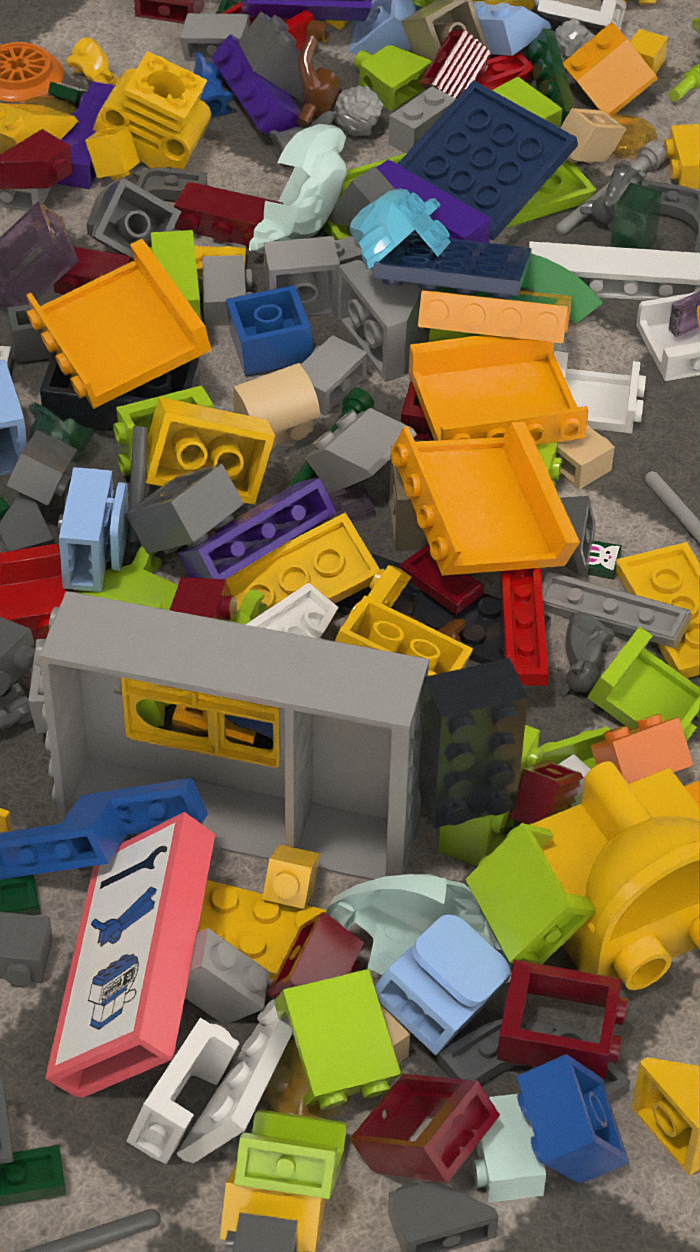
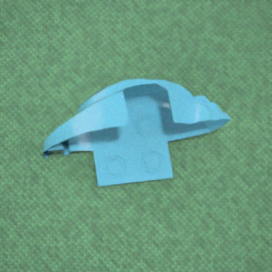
M400 188L388 191L359 211L352 220L349 230L362 249V259L366 264L367 270H370L374 266L375 261L379 262L414 230L417 231L434 253L439 256L451 243L448 239L449 232L440 221H433L429 215L441 204L435 198L423 202L417 194H410L407 189Z

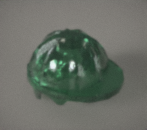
M32 402L29 405V410L35 418L30 430V439L36 430H39L78 449L74 458L87 452L86 447L95 433L93 428L77 424L72 418L62 422L51 411L36 402Z

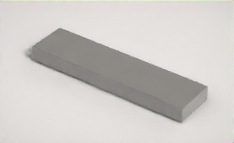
M547 571L542 580L543 607L545 611L569 619L576 613L585 612L594 616L605 627L632 636L640 626L653 635L650 642L677 649L692 619L691 610Z

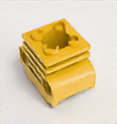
M147 51L137 69L131 68L123 72L99 111L93 130L98 131L99 129L128 124L139 160L149 168L171 167L185 170L201 138H203L211 119L209 106L200 99L207 80L165 60L163 57Z

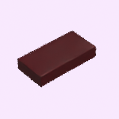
M427 545L400 564V569L411 576L409 581L456 615L483 595V585L468 574L442 576L436 560L431 556L430 547Z

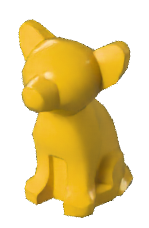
M85 37L76 43L71 56L66 60L67 65L70 68L75 67L74 72L76 74L84 73L90 82L116 85L119 77L109 71L108 57L98 42L92 38Z

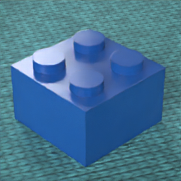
M295 285L226 299L229 330L245 375L288 367L297 363L302 364L312 354L311 326Z
M567 1054L516 1076L521 1093L517 1095L518 1104L525 1118L531 1122L535 1135L530 1139L531 1146L541 1164H545L556 1170L559 1174H563L571 1180L580 1183L589 1181L629 1163L606 1089L600 1076Z

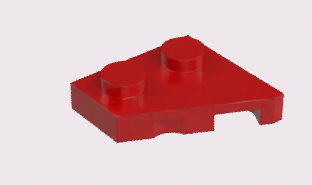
M519 51L513 56L501 55L487 60L488 68L486 72L475 81L491 90L516 77L528 83L533 78L534 66Z

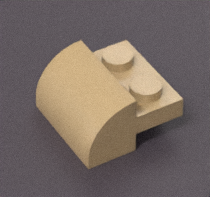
M300 363L233 387L234 413L268 420L275 434L271 450L276 445L292 439L301 440L306 437L308 433L313 432V419L320 417V408L315 389Z

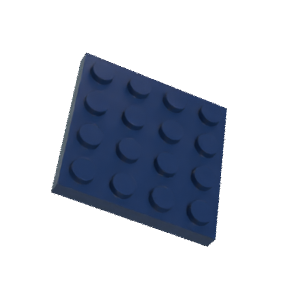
M473 80L398 162V165L491 218L490 239L494 241L578 147V141L574 135Z
M410 233L379 262L375 261L373 278L382 279V283L387 285L400 286L404 282L418 283V287L425 290H438L440 286L454 288V292L459 294L471 295L475 294L476 291L490 292V296L494 298L510 299L512 295H519L530 265L532 248L448 238L451 243L437 256L419 234Z

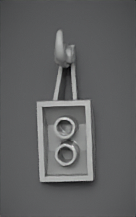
M353 236L334 240L340 262L338 319L360 349L368 352V360L384 382L405 376L409 367L410 345L420 343V331L423 329V327H418L421 292L423 289L418 287V283L404 282L400 286L382 283V279L373 278L374 266L367 270L366 264L362 261V249Z

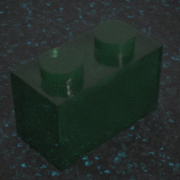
M632 182L629 183L615 204L610 247L649 250L653 248L657 236L662 198L661 191Z

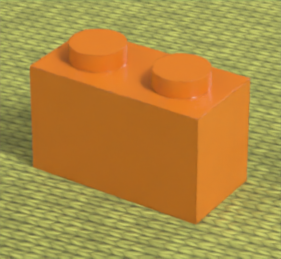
M660 713L638 719V727L629 730L628 726H622L604 732L605 740L590 745L596 765L603 762H612L628 784L669 767L674 773L693 765L679 717L662 720Z

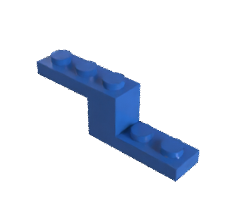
M193 778L81 795L61 824L0 833V879L108 864L128 834L145 832L183 812L202 824L208 812Z

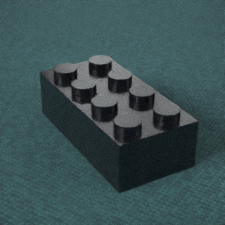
M54 351L40 388L43 423L114 431L113 424L118 423L116 407L201 386L200 358H195L93 409L86 396L78 397L70 381L72 375L68 374L65 376L55 358L58 354Z
M510 658L424 677L418 789L434 828L446 825H459L467 820L488 815L497 816L517 809L528 696Z

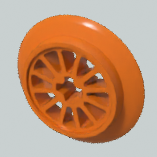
M12 42L0 45V101L24 102L38 99L49 94L50 81L62 82L64 77L63 65L55 56L48 53L42 47L27 42Z

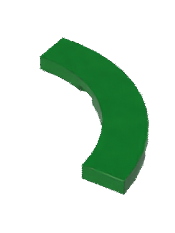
M531 253L530 265L521 287L534 292L572 296L570 319L575 324L603 304L596 293L578 276L547 258Z

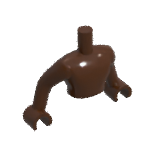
M317 20L309 22L307 40L298 58L303 86L304 107L296 122L304 128L308 127L311 120H315L323 113L331 111L336 97L342 92L339 88L340 81L333 71L323 67L318 68L316 71L312 60L318 42L327 43L330 38L329 32L325 31L328 27L327 23Z

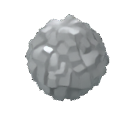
M577 19L566 21L556 28L555 36L562 62L567 60L595 36L593 32H590Z
M356 86L345 89L336 97L332 112L338 127L346 135L356 137L369 136L372 132V125L377 123L383 103L368 86Z

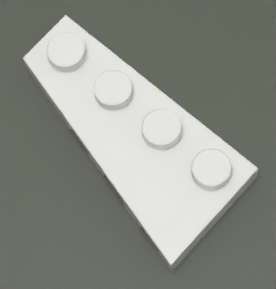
M307 583L246 625L320 639L339 607L314 586Z
M276 999L270 1001L258 1015L257 1020L259 1024L244 1043L240 1054L176 1153L182 1160L195 1163L245 1131L293 1033L289 1017L278 1018L274 1004Z

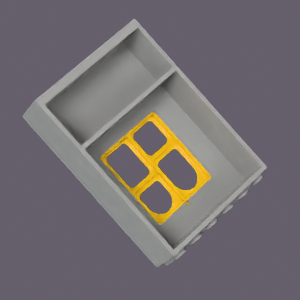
M66 591L60 608H53L49 620L48 636L46 640L41 639L35 653V664L41 668L38 691L39 694L44 695L42 721L47 723L48 727L45 748L51 752L48 773L49 776L54 777L52 802L57 803L58 818L65 819L81 795L193 778L208 812L202 825L215 833L213 849L269 860L280 844L320 853L318 867L320 871L370 881L384 876L405 875L420 822L421 794L418 789L424 677L428 676L429 659ZM149 699L206 710L208 736L200 737L154 727L138 715L136 704L140 700ZM225 714L272 723L274 748L266 750L228 741L225 733Z

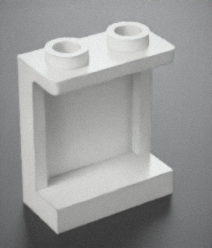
M535 0V5L538 6L537 11L548 19L561 22L577 19L586 27L597 30L604 29L611 22L620 30L627 5L623 0H603L601 11L560 3L559 0Z
M700 292L639 303L636 327L665 381L700 375V330L696 311L700 305Z
M554 351L556 360L577 407L587 406L589 409L587 425L592 429L632 433L633 422H641L643 400H636L637 397L644 396L646 376L639 375L640 362L633 361L631 375L567 369L568 352Z
M202 1018L199 1019L143 1104L126 1142L148 1156L165 1164L168 1163L194 1115L174 1101L192 1075L217 1085L239 1045V1042L232 1038L225 1028L217 1024H210Z

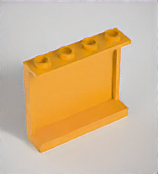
M143 238L130 244L134 261L42 306L38 304L32 293L26 295L31 307L26 313L35 331L42 329L41 337L50 353L57 352L58 355L55 358L61 371L65 376L68 374L72 375L70 381L79 398L86 396L93 409L212 350L204 323Z
M479 335L410 345L409 375L434 441L503 437L511 422L525 421L535 445L586 438L589 409L587 406L577 407L553 353L554 342Z
M525 421L511 422L503 437L420 442L414 441L409 427H403L391 448V460L398 469L404 483L405 494L411 500L417 514L418 525L424 531L430 546L431 556L436 560L442 576L557 567L567 564L580 541Z

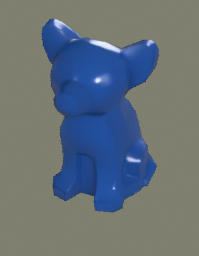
M196 52L193 73L207 80L200 99L209 106L211 118L230 113L232 108L227 103L233 101L234 96L232 92H225L222 88L220 80L224 77L215 64L206 62L200 52Z

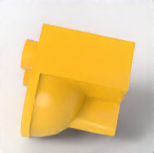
M603 762L596 765L585 777L581 804L530 825L551 830L554 837L541 848L565 892L589 898L596 911L562 946L580 972L622 979L627 989L639 990L659 980L669 969L673 958L695 948L700 950V807L670 767L628 784L612 762Z

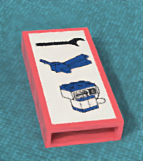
M185 812L122 843L108 864L93 866L45 1079L74 1097L84 1098L173 1060L215 839V833Z

